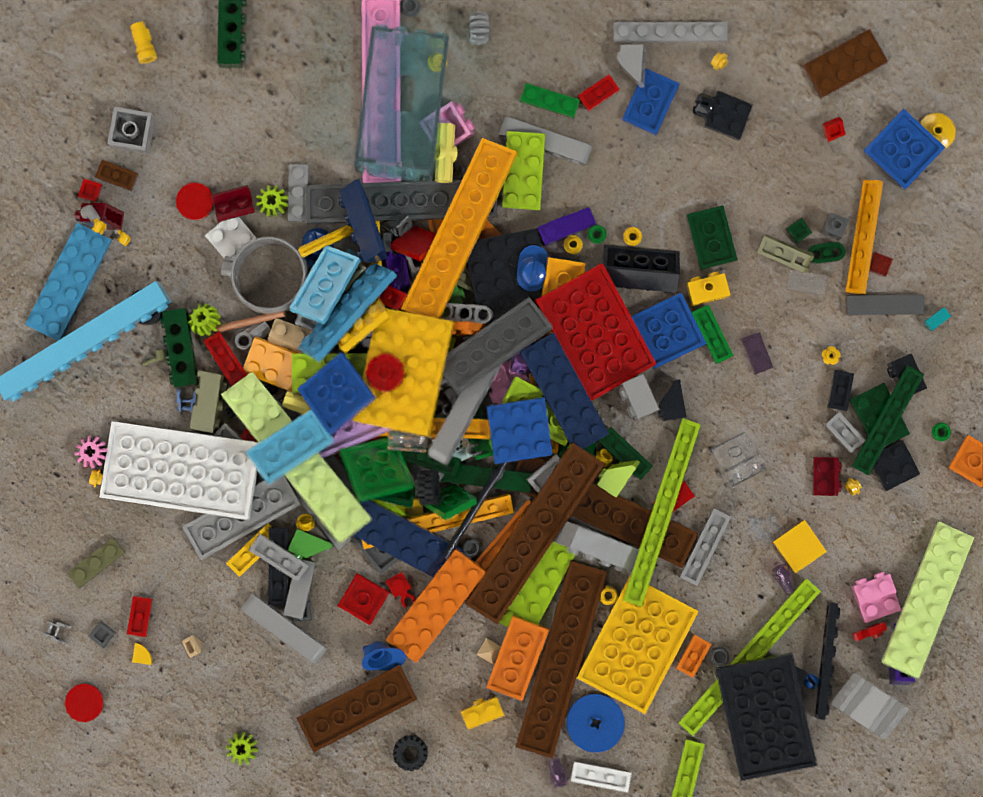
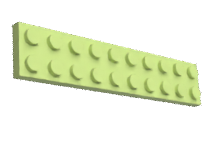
M253 372L221 394L222 398L258 443L293 422ZM319 453L285 474L286 478L339 544L371 521L369 515Z

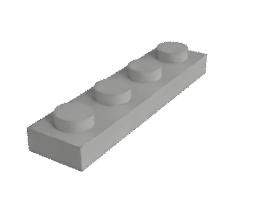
M713 508L680 578L698 586L731 516Z

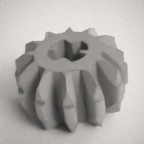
M476 12L469 15L468 34L471 44L482 45L488 42L489 17L487 13Z

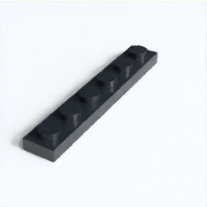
M827 602L815 707V718L825 720L826 715L828 716L830 711V704H827L828 696H831L832 685L829 682L830 677H833L834 665L831 664L832 657L835 658L836 646H833L834 638L838 636L836 619L840 617L838 603Z

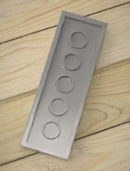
M283 475L269 485L265 480L255 485L250 520L204 514L182 526L200 560L302 503L289 480Z

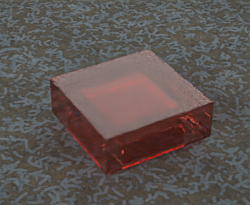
M874 252L869 271L886 277L893 259Z

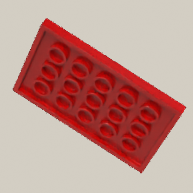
M603 263L596 265L535 299L539 310L552 325L551 332L555 333L591 401L656 365L652 354Z

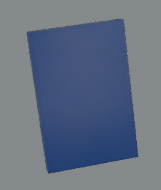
M645 68L644 87L637 85L622 121L656 136L680 83Z

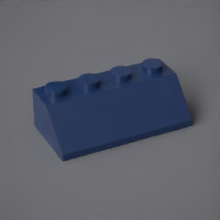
M356 179L340 190L342 197L338 199L342 209L346 208L348 213L344 215L348 226L352 225L354 232L351 233L354 244H359L360 250L357 253L360 261H365L368 266L387 259L388 255L360 179Z

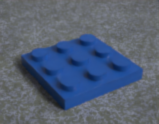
M903 109L863 152L905 190L946 147Z
M682 292L631 316L656 362V365L653 366L654 369L706 345V341Z
M342 352L298 388L300 394L330 435H333L376 399L357 370Z
M544 397L486 406L495 464L552 455Z

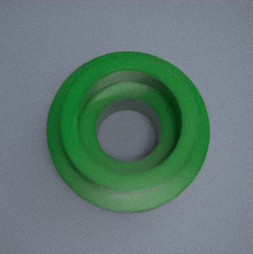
M593 225L588 230L587 236L590 242L600 244L606 239L607 233L603 226ZM597 231L601 236L595 238L593 233Z
M941 422L933 426L931 434L936 441L943 442L951 436V429L946 423ZM939 429H943L944 434L942 436L938 434Z

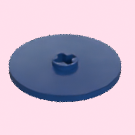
M602 694L583 696L569 710L567 716L569 736L579 748L593 753L607 751L619 742L624 732L625 720L623 712L619 705L608 696ZM593 718H595L596 720H601V722L599 723V728H596L595 726H590V724L593 723Z

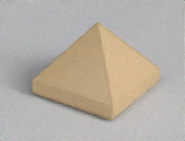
M194 635L182 640L190 658L201 653L202 641Z
M486 638L477 655L494 664L501 646Z

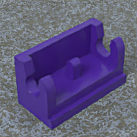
M389 251L387 252L388 258L382 260L383 267L392 270L397 275L389 286L406 293L410 286L406 255L399 252L392 255V252Z

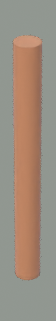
M286 312L261 314L217 325V331H213V333L225 332L285 317Z

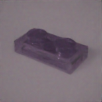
M760 332L741 339L755 375L774 368Z

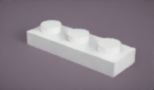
M574 761L571 781L628 792L632 773Z

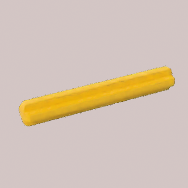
M352 225L343 226L299 247L298 252L301 257L308 256L325 246L350 236L354 232Z

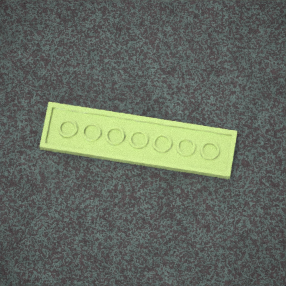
M940 521L937 522L881 663L916 679L920 677L974 537Z

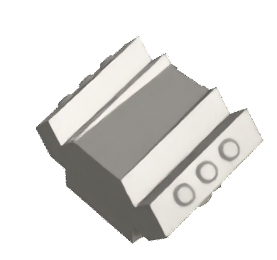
M853 673L831 702V705L884 740L887 739L909 710L905 705L856 673Z

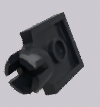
M719 90L715 96L705 93L699 94L695 100L697 105H693L692 112L704 118V127L739 141L753 104Z

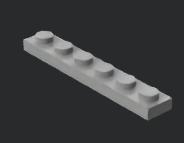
M614 22L613 43H717L728 41L727 22Z

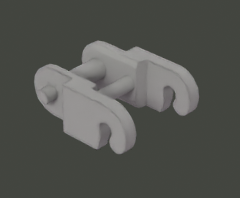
M54 620L47 621L49 626L47 631L43 632L46 635L45 637L48 638L49 636L51 637L50 640L66 644V641L58 639L57 634L60 627L71 629L72 626L59 621L57 623H54ZM53 625L57 626L54 635L50 634Z

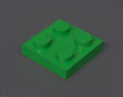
M453 483L439 492L440 498L437 505L424 506L444 520H447L476 505L477 501L476 497Z

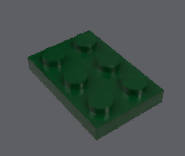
M723 205L686 214L700 270L738 261Z
M885 383L849 399L867 437L890 397ZM902 416L885 446L910 434Z

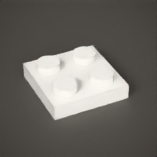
M239 217L220 222L205 235L223 258L225 256L235 258L241 248L252 240L257 239Z

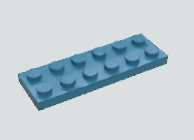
M77 223L25 325L57 341L62 339L112 240Z
M376 263L370 265L362 277L353 283L352 288L341 296L340 301L334 307L325 325L317 323L314 330L303 338L297 348L302 353L320 362L397 275L392 270Z

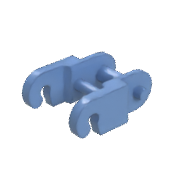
M178 388L177 403H179V407H177V410H179V413H182V410L191 411L192 413L197 396L195 389L193 391V399L188 400L181 399V388ZM183 402H191V407L182 406Z

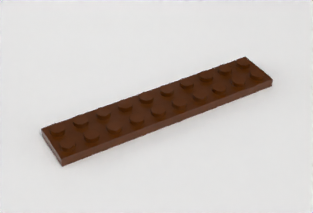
M571 442L487 568L485 575L465 601L467 606L498 625L604 466V462Z
M538 457L519 460L515 471L533 474L546 461ZM592 483L570 516L640 548L652 511L623 497L617 496L616 498ZM532 485L530 493L521 492L532 498H535L537 495V491ZM670 520L658 557L682 568L698 533Z
M570 561L517 739L516 748L553 759L607 576L606 571Z

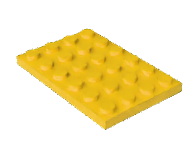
M386 309L390 316L373 329L362 377L376 399L355 415L353 421L429 437L454 322ZM382 353L393 354L401 360L405 368L404 381L400 387L387 393L379 392L371 387L365 373L370 360Z
M629 576L581 667L577 679L646 714L699 611L650 585L648 586L642 607L625 602L623 597L630 579Z

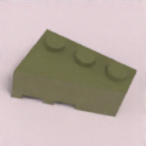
M198 371L197 376L200 377L198 388L196 387L195 389L197 396L195 405H193L190 429L215 434L216 430L220 428L221 419H218L219 412L223 411L225 402L222 400L221 394L227 390L228 381L220 374Z

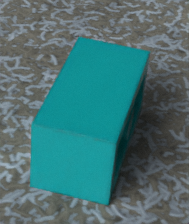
M943 307L923 323L931 332L952 316Z

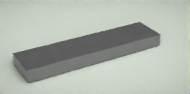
M924 295L846 296L847 315L924 314Z

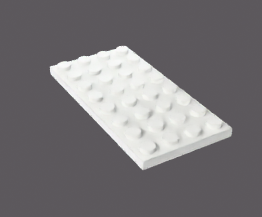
M112 421L99 497L250 520L257 468L246 454V451L259 443Z

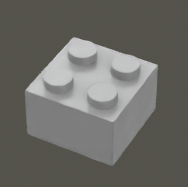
M114 107L107 144L112 149L149 155L155 116L148 112Z
M644 374L620 385L621 389L618 391L621 399L627 401L628 407L626 409L630 418L634 417L636 421L659 410Z

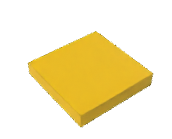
M805 520L773 541L794 573H797L827 552Z

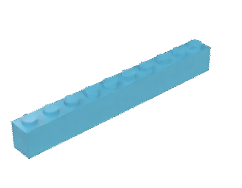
M157 281L151 283L1 375L0 394L6 401L12 400V402L17 401L23 397L22 393L27 390L28 392L35 390L39 387L38 384L40 382H47L55 377L54 374L58 371L64 372L71 367V363L87 358L86 354L91 351H99L107 341L113 342L117 340L122 332L125 331L127 333L136 328L135 324L140 321L142 323L152 318L151 315L157 311L160 313L166 310L168 304L172 301L162 284Z

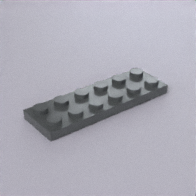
M529 297L449 352L443 376L458 395L552 330V325Z

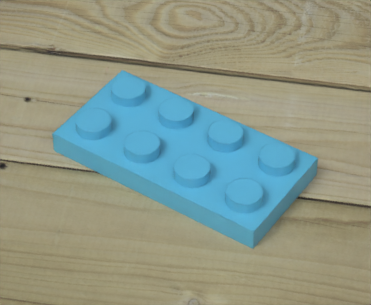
M325 246L290 306L291 312L325 325L358 267L360 258L333 247Z
M311 409L246 451V454L269 485L334 443V440Z

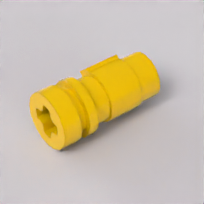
M144 22L132 24L130 28L137 48L135 51L138 55L139 63L146 64L155 61L157 54L154 45L151 44L152 37L149 29L146 28Z

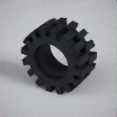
M437 470L419 471L417 496H419L418 500L421 505H437L439 502L441 488L440 476Z
M406 735L400 738L394 746V762L404 771L418 770L427 760L428 748L424 740H421L418 736ZM414 746L418 751L417 758L411 761L405 759L403 756L404 748Z

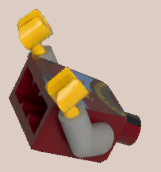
M83 203L81 210L75 211V220L92 228L93 231L103 234L105 230H113L116 235L120 234L117 241L127 246L130 242L131 237L124 233L122 228L123 211L107 203Z

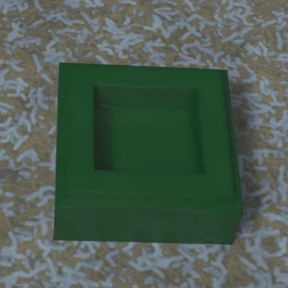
M802 217L785 229L795 244H798L813 233Z

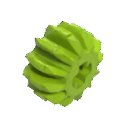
M267 185L268 191L265 192L264 189H260L263 196H256L258 200H261L256 203V206L262 207L260 212L262 214L266 212L267 217H270L272 212L274 217H278L277 211L283 214L284 210L281 207H288V204L283 202L288 200V196H282L285 191L284 189L278 191L277 185L274 186L273 190L270 185ZM271 197L272 199H274L275 197L276 203L274 205H272V203L270 204L269 199Z
M206 303L204 306L198 304V309L192 308L193 314L188 315L189 319H191L188 324L192 331L203 337L205 334L211 336V331H217L216 326L221 325L219 321L221 316L217 309Z
M242 732L240 738L239 734L235 733V740L233 738L228 739V742L232 745L225 746V749L231 750L226 756H234L231 760L232 763L238 759V765H242L244 759L245 763L249 764V757L251 759L256 758V755L252 752L259 751V748L253 747L258 741H250L253 737L252 734L246 738V732ZM238 744L240 746L242 744L245 745L244 749L246 753L244 751L242 753L239 752L240 747L238 746Z

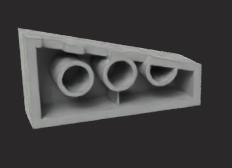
M569 522L564 524L553 541L568 547V552L576 555L582 552L584 553V558L592 561L595 558L600 559L599 564L607 567L613 564L615 565V570L623 573L626 570L632 572L639 549Z

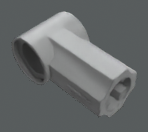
M266 322L253 324L236 336L235 344L239 350L248 351L255 336L263 339L269 335L271 329ZM247 337L249 344L247 346H240L239 340Z

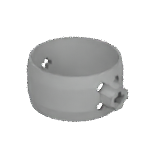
M261 237L252 240L241 248L235 258L225 256L222 263L221 275L231 278L232 287L237 297L249 309L260 314L288 312L296 295L286 304L275 308H260L247 302L239 288L238 274L243 260L250 252L264 245L276 244L285 246L295 252L301 260L303 279L300 288L309 274L305 258L301 257L298 249L292 243L282 238Z

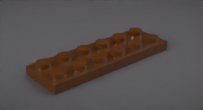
M398 665L298 716L296 719L314 753L414 702L418 698L401 665Z

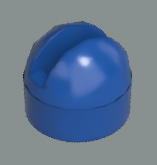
M809 673L803 685L808 689H815L819 684V679L816 675ZM809 677L815 682L814 686L807 680Z

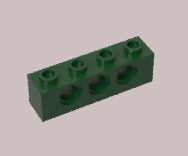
M218 0L217 64L219 68H243V63H246V51H243V44H246V32H243V25H246L247 17L246 14H243V7L247 6V0ZM230 7H237L235 13H228ZM231 25L237 26L235 32H228V28ZM230 44L237 45L234 51H228Z
M181 308L163 311L160 323L161 327L165 328L166 333L163 336L164 346L168 347L169 354L166 355L167 365L171 366L172 373H169L170 384L174 385V388L177 389L199 385L191 327L188 324V310ZM175 325H179L181 328L180 333L177 335L172 334V328ZM177 344H182L184 347L180 354H176L174 350ZM184 362L187 366L186 370L179 373L177 367L180 363Z

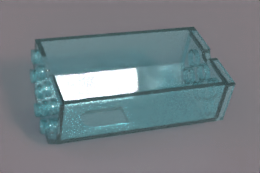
M377 24L376 27L371 26L354 162L356 172L364 173V170H366L373 177L411 182L419 181L423 177L424 181H432L449 36H446L445 33L434 32V34H430L421 29H415V32L411 33L407 32V28L404 27L390 29L382 24ZM402 75H409L415 81L412 112L393 110L396 82Z

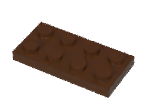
M869 29L804 64L803 68L822 99L887 64L888 60Z

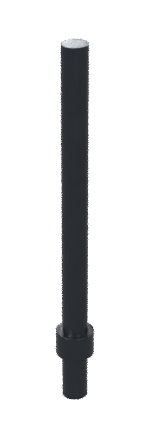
M509 462L499 463L496 469L493 468L490 473L491 477L476 499L477 504L471 507L443 551L442 555L447 559L497 480L500 481L503 476L502 472Z

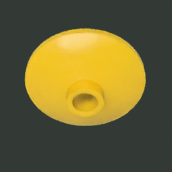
M932 113L921 120L920 124L942 145L947 148L952 144L956 135V129L953 121L948 116L941 113ZM936 127L941 129L940 134L935 132Z

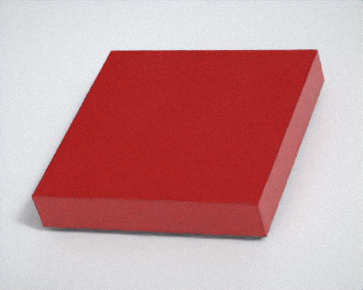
M413 226L390 244L391 250L422 261L426 257L436 234L418 226Z
M356 573L337 606L366 624L371 625L390 592Z

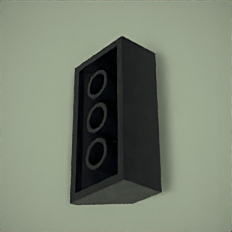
M604 245L602 263L615 287L677 293L680 278V251Z

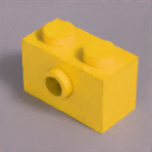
M719 271L708 274V278L701 279V276L691 278L690 282L686 284L692 307L728 298L731 295L725 273L720 274Z
M497 695L486 700L480 698L473 701V705L461 709L468 730L504 716Z

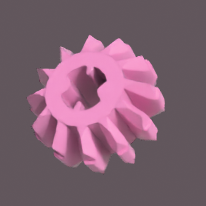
M88 436L87 441L84 438L80 439L83 445L76 444V448L80 449V452H75V455H81L77 462L81 463L84 461L83 467H88L90 464L91 468H95L96 463L101 466L102 461L100 459H106L103 453L107 452V449H102L106 443L104 441L99 443V437H95L93 440L92 436ZM88 450H95V454H92L93 457L88 455Z

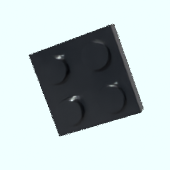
M903 440L883 449L873 467L884 491H888L920 475Z

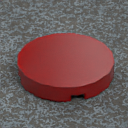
M197 182L188 183L177 193L176 207L186 219L193 221L202 220L213 211L212 192L204 184Z
M382 353L370 360L365 373L371 387L379 392L387 393L400 387L404 381L405 368L401 360L393 354Z
M83 683L74 686L65 697L66 712L72 719L78 722L94 720L101 714L104 708L102 692L92 684Z

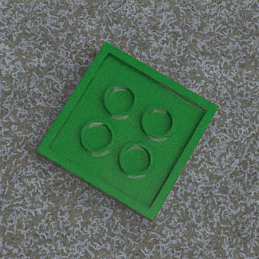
M395 436L341 448L339 451L358 502L411 490L415 486Z

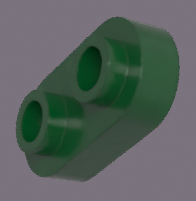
M839 242L816 244L808 249L812 253H819V258L814 257L813 261H810L812 264L838 262L846 254L844 245ZM833 249H836L838 251L837 256H834L832 254Z

